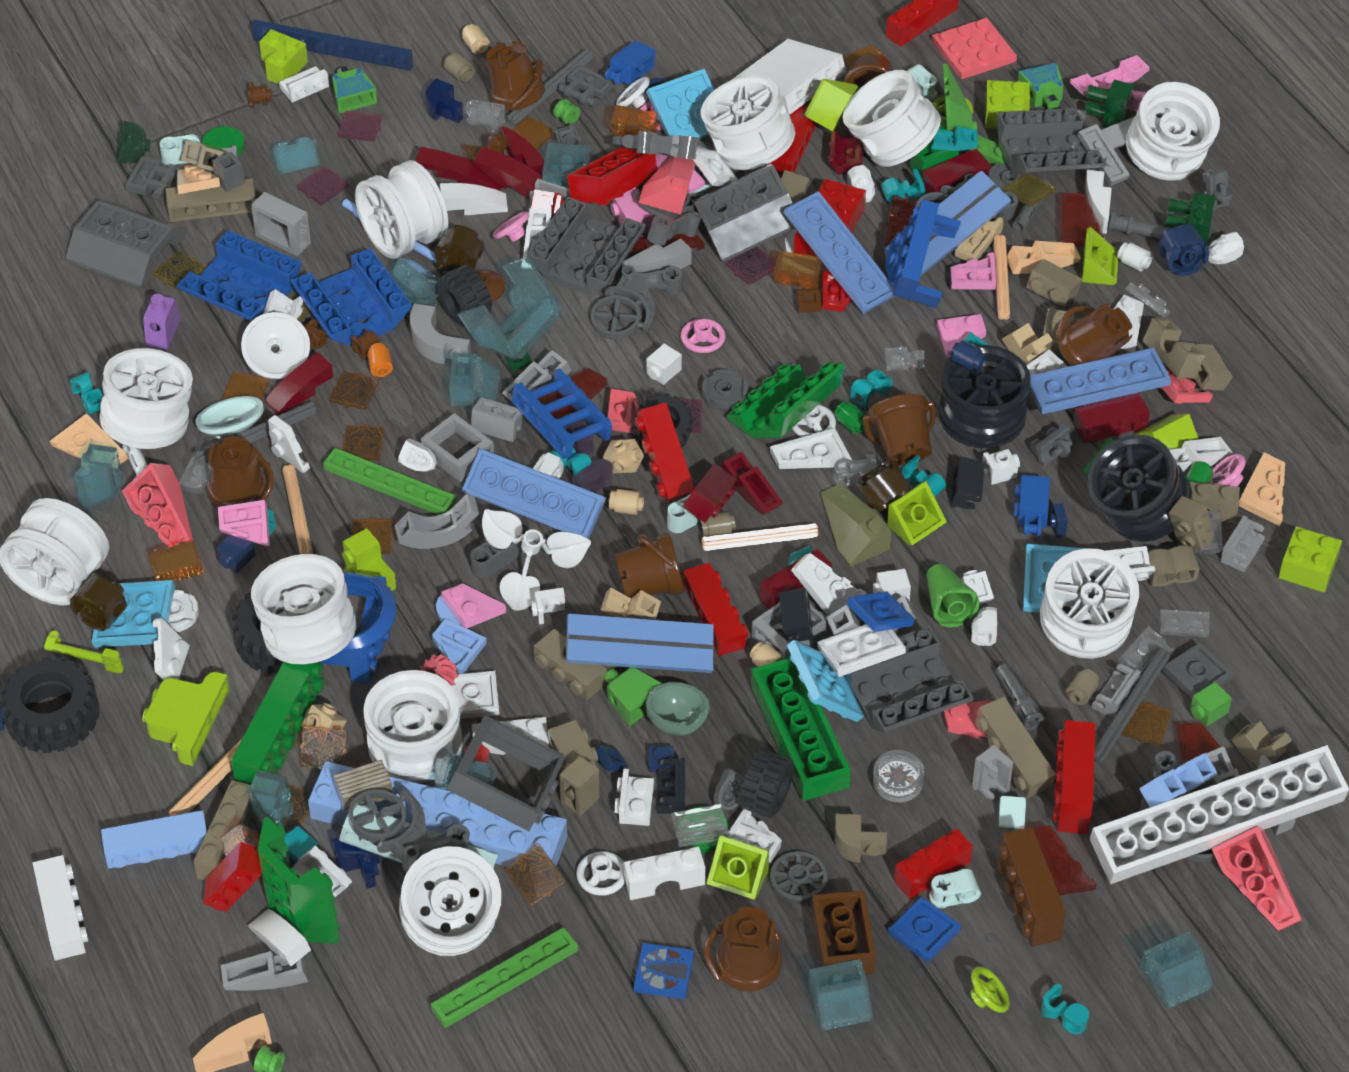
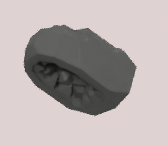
M726 768L715 788L713 801L716 808L721 811L732 810L740 804V791L744 777L731 769Z

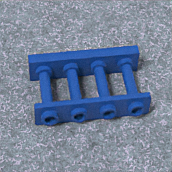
M560 368L555 370L553 383L533 391L528 390L522 382L514 385L512 403L563 459L572 456L573 445L576 441L596 433L604 441L610 439L612 429L610 419L604 416L596 404L592 403L583 390L579 389ZM557 390L563 395V398L546 405L541 404L537 400ZM568 405H572L577 410V412L560 419H556L550 414ZM582 419H585L590 424V426L571 434L563 428Z

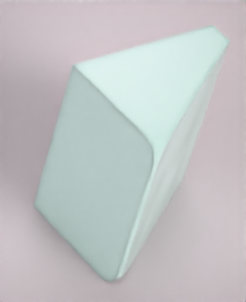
M1000 797L999 827L1024 829L1026 798Z

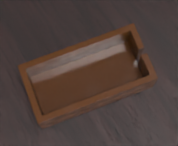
M1033 828L1003 833L1002 843L998 846L1000 857L996 860L997 869L1005 877V889L1008 895H1012L1013 910L1015 915L1020 916L1022 921L1021 930L1024 938L1028 937L1031 947L1061 940L1066 911Z

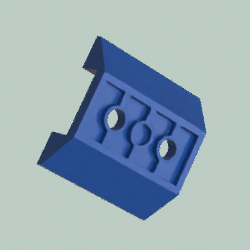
M228 230L216 243L217 257L200 276L189 272L177 285L179 290L253 321L258 316L263 315L270 292L276 289L287 297L292 294L294 286L291 284V280L298 277L302 262ZM259 295L265 296V297H260V298H258V299L255 298V297H257V296H259Z
M371 248L351 255V269L318 282L311 272L291 280V284L333 341L351 346L350 337L355 335L358 338L365 330L373 331L377 336L394 330L412 307L411 302ZM345 291V292H348V293L342 295V294H340L339 292ZM364 319L367 320V322L362 323L359 322V320Z

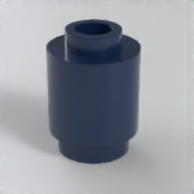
M964 340L960 343L956 342L950 352L952 361L970 370L975 369L977 371L982 368L987 356L983 353L982 349Z

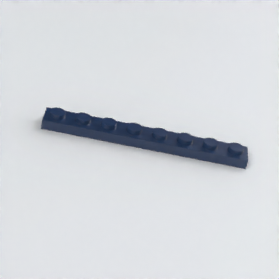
M254 20L251 25L253 41L259 42L272 29L306 43V49L310 52L409 71L413 67L411 49Z

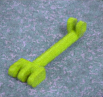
M51 631L46 639L44 649L47 651L102 663L106 671L122 673L124 671L119 652L116 650L105 648L103 653L64 645L57 631Z

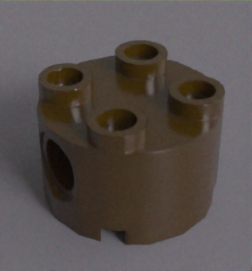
M454 225L453 228H446L434 251L436 266L440 270L448 272L462 265H467L474 270L485 249L483 239L480 242L477 238L479 234L466 226Z
M895 459L888 460L890 464L888 466L882 463L861 477L863 483H860V481L855 483V486L864 495L871 509L875 508L881 511L889 506L891 499L896 496L899 498L910 491L908 488L910 482L903 476Z
M93 573L72 596L70 606L76 616L78 613L83 616L81 621L85 625L97 631H105L126 610L127 602L123 595L124 588L119 583H111L99 574Z

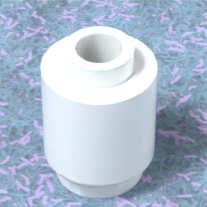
M1125 242L1120 247L1117 255L1121 263L1140 272L1143 269H1147L1152 262L1150 251L1133 243L1128 244Z

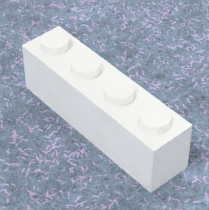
M63 855L33 862L54 960L86 953L84 943L88 942L85 926L80 927L79 921L84 919L80 905L75 906L74 903L75 900H79L76 885L70 886L69 881L74 879L71 864H65Z

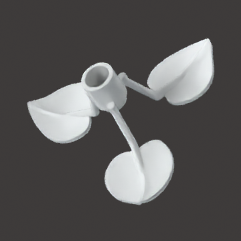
M485 509L483 514V534L490 545L498 549H506L510 546L511 542L517 544L522 541V550L527 554L522 575L516 572L509 573L503 577L500 583L502 598L515 611L530 607L531 602H535L534 592L540 591V584L537 578L526 576L531 555L537 554L541 546L546 554H552V561L557 566L572 568L582 561L591 544L589 539L581 535L557 532L547 539L546 546L545 539L537 530L532 529L528 530L525 534H521L522 523L517 516L508 512Z

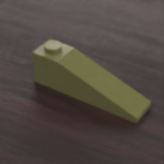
M841 483L821 492V499L831 525L830 529L835 539L837 552L849 567L890 550L891 530L870 507Z

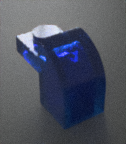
M435 78L426 89L428 115L435 121L442 116L460 123L463 119L462 102L455 100L454 85Z
M340 837L333 838V850L338 868L345 872L360 869L366 889L376 887L375 876L379 875L377 866L380 863L379 855L339 841Z

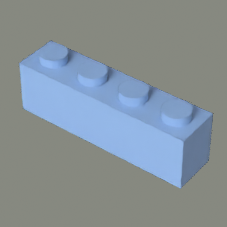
M203 810L101 829L108 869L122 868L136 863H148L162 858H174L178 855L198 853L207 834Z

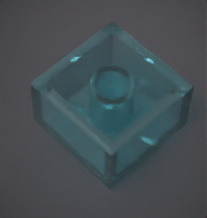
M548 143L542 172L543 180L569 188L567 175L591 163V146Z

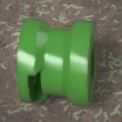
M562 99L554 108V116L558 119L561 118L563 123L569 126V123H575L578 120L580 108L572 105L569 100Z
M262 1046L255 1058L254 1071L281 1072L285 1061V1053L278 1052L277 1054L272 1052L269 1047Z

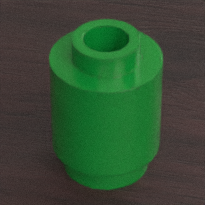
M846 401L840 403L834 412L837 421L853 434L863 432V416L866 414L853 403Z
M1202 461L1194 462L1188 471L1187 478L1190 482L1209 484L1214 472L1208 463Z

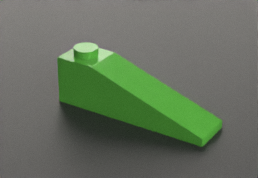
M943 64L946 130L954 132L956 126L977 130V121H972V112L948 64Z

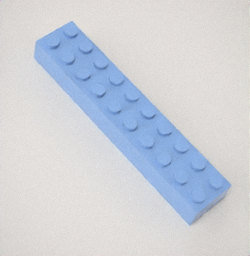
M325 761L308 800L311 819L339 826L344 825L349 809L347 811L343 809L335 789L333 775L354 768ZM389 777L392 783L393 794L399 797L401 791L406 789L420 803L426 820L425 829L444 834L447 833L448 828L452 825H464L470 832L468 844L480 849H488L492 853L497 854L498 857L495 864L511 868L514 865L513 868L524 871L527 863H524L523 866V862L528 861L521 859L538 860V858L527 857H538V855H533V851L546 857L544 862L547 859L549 862L531 867L529 871L536 874L541 872L540 875H542V871L551 869L552 874H554L553 867L556 869L567 839V819L544 814L539 825L534 823L530 831H527L450 791ZM386 799L380 802L374 801L377 812L380 813L382 809L394 805ZM403 801L406 809L405 821L412 822L411 810L407 803ZM400 812L392 814L396 819L401 820ZM539 857L538 863H542L543 858Z

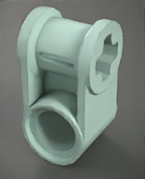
M920 64L907 70L920 86L921 96L929 99L930 102L934 101L937 98V91L935 90L937 78Z
M189 134L186 136L163 138L160 141L162 163L165 165L187 163L181 161L185 141L188 139L200 143L199 137Z
M690 495L670 504L668 507L667 528L673 533H682L697 524H701L699 518L682 507Z
M962 869L954 873L935 876L931 883L932 890L929 894V901L937 908H946L977 900L981 896V891L973 871Z

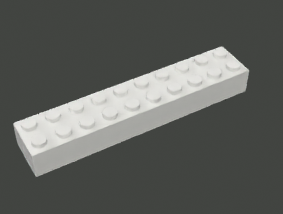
M1326 745L1094 827L1090 841L1109 883L1113 884L1211 849L1257 826L1264 830L1343 802L1349 788Z

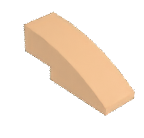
M1035 241L1032 247L1012 246L1007 255V262L1013 274H1031L1032 269L1044 259L1061 268L1077 263L1081 259L1074 243Z
M264 1013L250 1017L230 1027L204 1046L193 1058L195 1072H214L249 1061L247 1051L272 1044Z

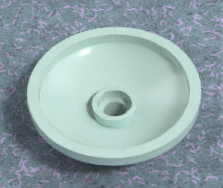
M251 396L225 399L204 409L196 418V426L198 430L208 435L234 436L249 429L257 422L264 411V406L260 399Z

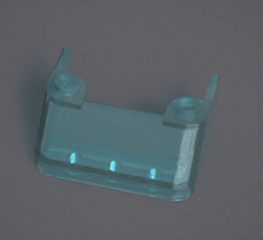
M529 257L503 266L514 283V286L509 291V300L515 310L500 326L497 325L485 305L462 311L458 314L478 345L510 359H518L525 356L561 315L559 301Z

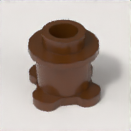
M253 82L249 83L248 98L250 108H254V103L268 105V101H272V89L268 88L267 84H264V86H254Z
M494 134L488 137L489 143L484 148L504 154V149L508 147L509 143L503 135Z
M312 319L304 326L309 336L310 348L313 350L322 348L328 338L326 332L317 327L318 322L315 319Z
M369 330L363 331V334L358 338L355 335L350 337L352 350L362 360L367 358L366 353H368L370 346L379 343L378 336Z

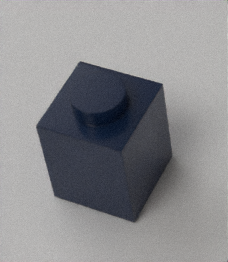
M229 535L216 547L219 563L224 568H229L236 573L256 556L254 542Z

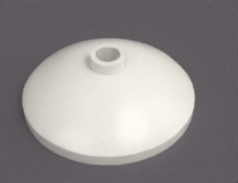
M271 312L258 316L246 327L242 337L241 349L245 362L256 374L268 379H284L296 367L308 359L310 341L306 329L297 319L285 313ZM277 346L280 351L274 353L271 351V348Z

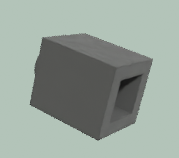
M232 152L212 160L214 174L219 178L220 185L226 192L245 183L243 165Z

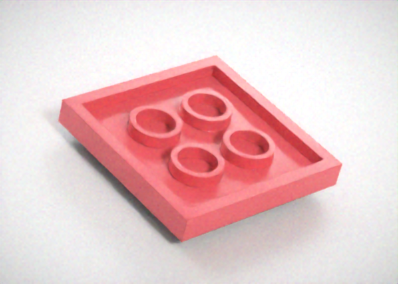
M988 18L932 35L933 44L961 80L1014 63L1017 59L1015 52Z

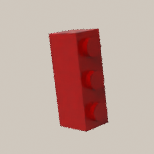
M956 828L896 864L894 882L909 899H912L930 888L935 876L954 873L970 864L973 845Z
M239 842L208 875L205 883L204 905L213 907L218 911L227 912L261 876L258 847Z

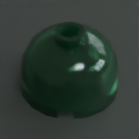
M122 121L120 123L117 137L116 162L123 164L137 163L141 156H144L145 152L150 151L151 140L147 139L146 131L139 124L129 121Z

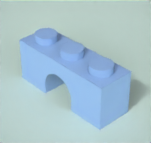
M1204 753L1177 769H1172L1155 778L1139 789L1151 808L1186 794L1214 778L1218 773L1207 754Z

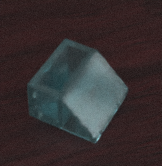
M308 136L293 140L294 144L288 145V141L273 145V149L268 152L276 174L280 175L321 165L315 139L309 140Z
M398 258L390 275L411 302L412 307L414 303L431 305L438 296L437 282L439 278L413 260ZM412 307L405 314L408 318H410Z
M453 353L449 384L450 405L475 406L481 397L497 402L499 369L476 354Z
M89 444L87 452L83 453L81 467L74 475V483L78 487L77 497L81 501L83 510H88L117 495L123 480L117 448Z
M452 754L451 756L445 755L444 758L435 759V788L447 790L463 758L462 756ZM475 761L471 763L467 774L493 787L497 771L489 769L490 764Z
M258 770L249 789L254 821L260 831L262 830L263 820L266 817H269L274 824L279 823L284 829V818H289L293 810V803L290 802L291 789L288 788L287 777Z
M1189 931L1143 952L1140 969L1168 1009L1213 989L1214 985L1203 951Z
M860 959L809 969L808 988L821 1031L873 1020L868 983Z

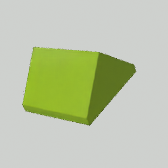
M823 78L805 112V116L833 131L841 122L844 110L857 91L858 86Z
M1091 227L1087 229L1082 282L1114 285L1117 283V255L1119 251Z
M1172 414L1135 434L1156 438L1165 444L1169 450L1182 448L1185 441L1199 440L1189 414Z
M923 481L907 494L889 504L887 526L910 546L947 522L926 481Z
M720 835L706 884L755 900L769 871V850Z

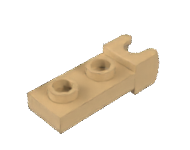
M999 217L993 222L988 221L957 247L955 256L965 261L974 258L978 260L994 240V236L1000 235L1002 232L1003 218Z

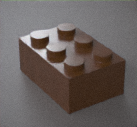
M865 891L813 895L812 917L822 978L874 974L876 953Z

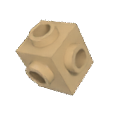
M635 439L613 440L603 455L612 473L636 472L644 457Z
M324 703L312 705L306 711L305 719L301 726L305 729L313 728L308 730V733L318 729L317 732L320 733L318 740L322 741L323 739V742H325L328 733L336 736L338 739L339 736L336 734L342 731L347 720L336 712L337 709L334 706ZM314 732L313 735L317 738L318 734Z

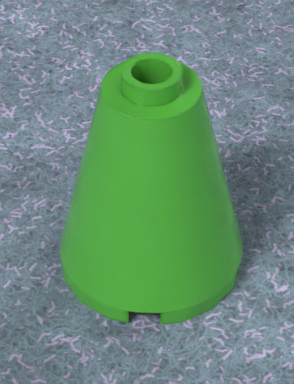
M936 564L927 571L926 578L933 616L941 626L949 628L959 627L963 625L962 621L967 618L971 620L976 615L980 604L978 596L971 587L946 565Z

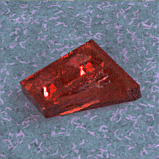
M1202 723L1177 724L1176 733L1181 765L1204 753L1221 748Z

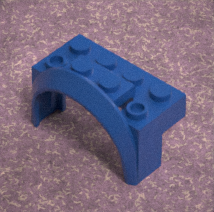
M922 199L920 206H915L908 226H904L900 233L897 232V235L890 243L885 264L888 278L895 288V296L937 308L942 291L918 285L931 235L955 238L961 221L938 215L939 204Z
M342 571L347 585V595L363 596L367 599L358 635L354 636L339 653L322 660L321 664L347 666L350 669L351 682L370 684L372 675L377 674L378 670L377 655L382 654L385 641L390 640L391 627L396 618V601L391 588L387 586L386 577Z

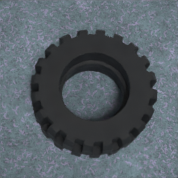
M250 591L244 596L245 600L241 599L236 606L237 609L233 612L232 616L236 650L243 662L249 664L252 669L256 671L261 669L264 674L276 673L277 675L284 661L277 659L267 650L262 632H260L261 621L255 612Z
M50 657L42 658V661L38 662L33 660L26 667L22 665L16 670L15 675L11 674L6 680L7 684L3 686L2 696L0 697L3 718L11 738L24 748L28 746V750L34 752L42 750V753H51L52 750H57V752L65 751L64 748L69 746L72 748L78 745L80 739L82 741L89 736V731L94 730L100 713L94 681L88 675L87 670L82 666L78 667V664L71 660L65 662L64 658L58 657L55 660H50ZM63 697L70 700L63 708L52 713L43 714L30 710L37 702L45 698Z

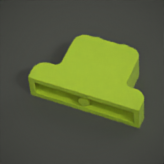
M212 672L205 677L201 684L168 678L160 684L158 689L154 690L152 703L149 708L144 710L142 720L146 723L148 735L151 738L173 744L172 750L177 752L178 760L182 764L194 765L230 690L227 674Z

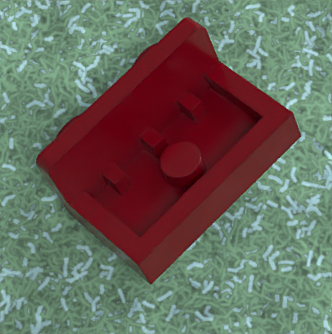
M832 131L831 140L829 141L830 155L828 156L831 168L834 167L837 174L840 175L847 173L855 166L862 165L863 142L861 139L854 137V135L840 138L837 131Z

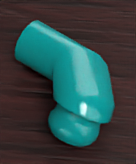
M807 546L791 553L787 566L801 559L804 555L813 552L812 547Z

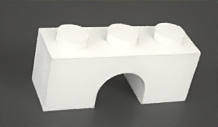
M695 847L624 862L625 884L629 898L634 900L655 895L656 887L666 881H677L680 890L705 885V865L700 848Z

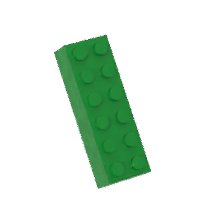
M788 658L752 668L751 688L781 755L793 760L794 771L792 779L802 801L850 788L851 769L821 705H815L811 702L807 695L808 689L799 678L800 672L797 666Z
M321 661L309 664L283 662L231 759L235 781L255 786L258 796L265 797L268 789H272L278 770L284 767L286 754L289 750L293 749L298 731L303 730L301 725L305 719L306 711L312 705H315L318 693H322L324 690L325 679H323L322 675L323 664H321Z

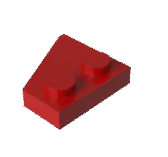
M824 271L822 275L821 309L844 312L852 302V299L832 273Z

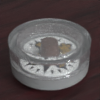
M892 750L882 754L876 760L873 770V786L882 798L891 802H906L912 800L921 792L924 767L917 756L904 750Z

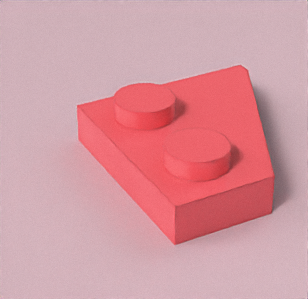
M1166 369L1171 378V385L1160 388L1166 392L1171 401L1178 404L1210 403L1213 396L1212 393L1209 391L1199 392L1194 389L1196 383L1187 378H1176L1170 369Z
M611 389L607 417L612 423L611 430L627 433L633 432L632 423L639 408L634 392Z
M992 701L969 702L943 711L947 731L956 734H966L968 737L976 739L979 736L986 737L983 732L978 730L975 719L978 708Z

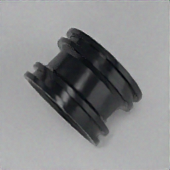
M976 345L987 355L979 371L975 369L970 370L952 361V356L945 364L942 374L939 419L946 433L961 444L980 449L1000 447L1018 437L1025 426L1026 401L1028 400L1031 383L1030 372L1021 358L1011 351L997 346Z
M1130 435L1113 441L1096 456L1088 473V489L1091 498L1112 528L1122 537L1132 541H1154L1173 532L1174 528L1169 512L1181 496L1192 500V488L1187 476L1177 464L1167 446L1151 436ZM1162 478H1166L1165 483H1160L1159 481Z

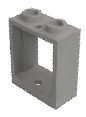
M266 192L254 200L251 206L255 235L296 256H299L311 244L306 211ZM271 218L286 225L287 229L272 223Z
M455 413L449 418L444 419L437 427L427 432L421 438V443L430 448L435 455L437 465L459 482L467 479L480 448L494 453L493 441ZM455 432L475 446L459 459H456L439 446L440 443Z
M779 602L752 621V637L758 643L769 644L788 659L791 655L787 647L789 642L773 629L782 622ZM811 604L814 641H800V643L809 647L827 636L828 631L826 616L822 612H818Z

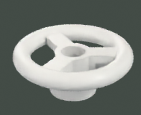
M642 77L626 88L617 99L616 106L624 108L632 104L635 108H639L648 99L644 91L649 85V78Z
M818 405L797 424L807 425L813 428L815 433L823 431L820 421L824 415L829 419V425L825 430L835 428L836 419L828 408ZM797 424L792 428L800 437L815 434L801 430Z
M599 851L591 853L584 857L577 867L576 876L578 883L585 891L594 895L615 893L625 884L624 861L616 854ZM592 862L593 877L587 882L584 877V870ZM612 862L618 866L620 871L612 869ZM608 878L617 880L615 884L606 888L595 887L600 881L607 880Z

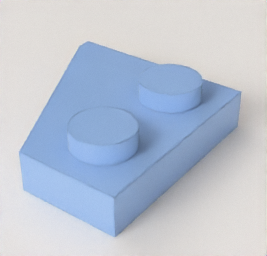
M444 619L432 634V641L441 653L455 664L458 674H463L487 644L486 637L465 629L447 619Z

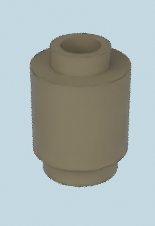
M452 53L446 57L444 68L457 80L467 82L473 77L475 73L473 65L459 53Z
M728 511L719 512L715 519L710 516L706 523L700 520L704 537L732 533V529L736 528L734 515H729Z
M1089 669L1078 672L1066 689L1069 700L1078 705L1087 704L1098 688V675Z

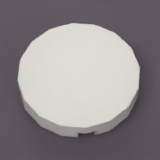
M174 590L168 625L175 632H181L196 622L199 615L198 603L190 593L188 595L182 590Z

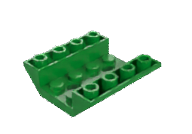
M829 361L821 365L820 370L816 374L806 378L799 364H783L777 368V372L773 376L764 379L758 389L749 392L743 402L735 404L732 407L733 410L726 417L751 438H781L840 387L845 366L843 362L832 363Z
M266 817L263 820L258 854L268 909L286 920L307 942L336 944L340 941L338 933L340 927L336 919L338 913L334 906L336 899L332 892L333 882L326 873L322 874L316 867L299 877L294 868L291 867L289 869L291 864L287 857L288 847L284 840L286 833L279 823L274 824L269 817Z

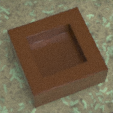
M819 289L797 290L799 313L821 312Z

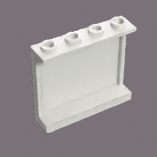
M787 39L733 79L749 75L769 77L777 84L783 98L784 107L790 115L814 97L823 78L836 81L846 73L842 54Z

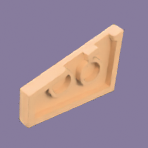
M197 165L184 166L183 170H178V194L220 186L217 176L205 171L203 168L197 167Z
M87 414L50 440L53 447L108 472L113 471L129 459L127 454Z
M1264 452L1239 500V507L1278 526L1281 525L1283 518L1281 512L1285 462Z

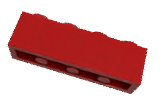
M959 0L912 1L887 18L886 37L902 47L956 11Z
M802 105L789 115L795 127L794 141L783 155L768 163L773 164L780 178H782L785 170L795 173L817 126V122L805 116L808 106Z
M667 403L639 410L637 418H635V424L638 431H642L644 440H642L643 449L646 454L649 453L651 458L649 466L652 475H656L659 483L656 485L659 497H663L665 503L687 497L695 488Z
M710 562L683 570V586L701 623L713 624V647L717 655L722 656L744 649L748 631L744 623L741 624L739 621V613L736 606H732L730 603V595L727 588H723L721 585L719 572L717 570L714 571Z

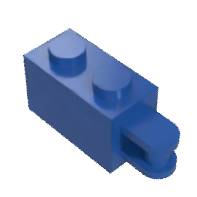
M635 40L622 51L612 56L609 63L610 68L605 73V79H612L617 85H620L622 82L631 85L654 68L656 50Z
M1022 475L1021 484H1016L1015 498H1019V502H1015L1014 516H1018V526H1024V535L1034 533L1040 536L1041 528H1046L1050 477Z

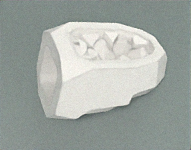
M864 165L851 168L847 172L848 185L866 190L865 203L871 202L875 195V188L870 170Z
M1230 232L1214 240L1209 246L1210 255L1208 261L1213 264H1226L1243 255L1244 244L1237 232Z
M410 438L405 441L398 458V462L415 471L429 472L434 470L437 464L435 455L430 448Z
M545 453L540 457L533 469L560 479L564 466L558 456Z
M983 607L971 623V641L976 645L991 646L996 643L997 608Z

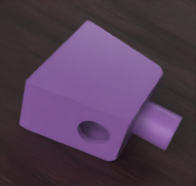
M154 294L151 297V302L144 315L146 346L168 350L181 320L175 299L164 297L162 294Z

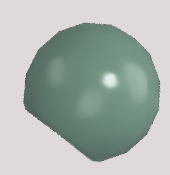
M684 683L658 685L650 691L646 700L647 716L653 725L661 732L672 736H685L697 730L704 723L710 710L709 700L704 693L694 686Z

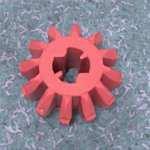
M433 654L430 660L425 659L423 666H418L420 671L436 674L446 680L451 686L456 685L454 680L459 676L456 672L457 667L446 656L442 654L436 656Z

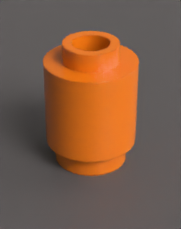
M382 343L371 345L367 353L371 373L377 377L387 376L393 370L389 349Z

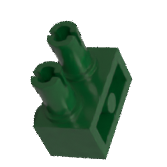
M1115 79L1108 89L1089 85L1086 98L1104 102V105L1088 100L1084 114L1102 118V127L1104 128L1129 119L1135 85Z
M1194 192L1193 199L1190 200L1170 197L1168 211L1188 215L1168 212L1165 227L1192 224L1207 244L1215 195Z

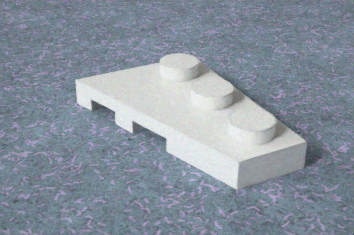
M1123 295L1115 308L1119 307L1128 316L1132 324L1129 336L1132 335V338L1116 352L1121 355L1135 352L1144 307L1143 302Z
M835 428L770 446V453L779 469L852 467L853 463Z

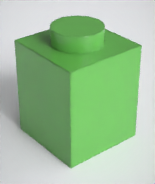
M1215 682L1193 695L1190 711L1197 720H1200L1207 727L1229 713L1232 698Z

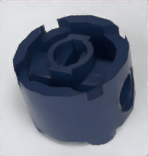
M1179 225L1172 229H1165L1162 232V239L1158 247L1159 253L1171 272L1173 271L1178 276H1188L1199 271V266L1202 263L1204 265L1207 263L1210 255L1209 247L1194 225Z

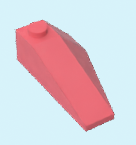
M671 156L644 184L639 203L681 215L696 164L693 159Z
M149 464L122 490V493L130 509L135 514L140 515L145 520L144 523L148 527H152L158 533V537L174 553H179L193 540L180 483L170 465Z
M1257 826L1212 848L1222 872L1278 931L1302 921L1300 912L1265 830Z

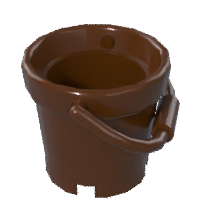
M511 41L513 46L506 47L505 42L492 47L486 53L487 58H485L492 85L490 90L492 103L498 109L505 111L526 108L536 103L545 92L542 80L544 68L542 60L536 58L531 61L526 46L518 41Z
M867 53L855 61L853 68L847 73L843 82L857 85L858 91L877 76L893 71V67L885 56Z
M1106 303L1097 309L1091 306L1080 305L1068 310L1062 317L1055 334L1064 359L1071 366L1113 357L1132 338V335L1129 336L1132 324L1122 309L1117 307L1113 310L1109 307L1111 304ZM1082 311L1087 314L1080 319L1066 323L1068 318L1075 312Z
M902 394L886 398L873 405L869 409L868 415L863 416L864 430L867 437L872 442L883 445L887 461L895 459L898 466L905 465L906 460H911L916 455H919V461H922L932 454L929 432L935 424V405L933 401H927L924 395ZM928 410L930 411V420H929V423L927 422V415H926L927 412H928ZM869 420L876 427L880 439L872 434Z
M237 436L223 438L222 444L217 446L215 443L212 445L209 451L210 477L207 481V497L211 504L218 509V507L248 503L251 500L266 501L274 485V474L270 467V462L254 446L251 447L249 441L245 438ZM260 466L263 470H266V472L268 473V482L263 471L260 469Z
M669 532L657 536L654 541H650L646 535L640 534L638 536L640 546L615 554L624 593L627 597L633 598L640 590L649 595L663 593L678 595L684 593L683 582Z
M741 907L737 909L735 914L732 916L729 914L724 921L717 924L715 929L708 935L704 944V958L717 982L722 980L731 988L741 991H758L770 986L780 974L783 965L781 949L778 944L781 943L782 939L776 930L774 920L772 919L771 921L767 917V912L756 907ZM718 934H722V939L715 952L714 965L710 955L711 944Z

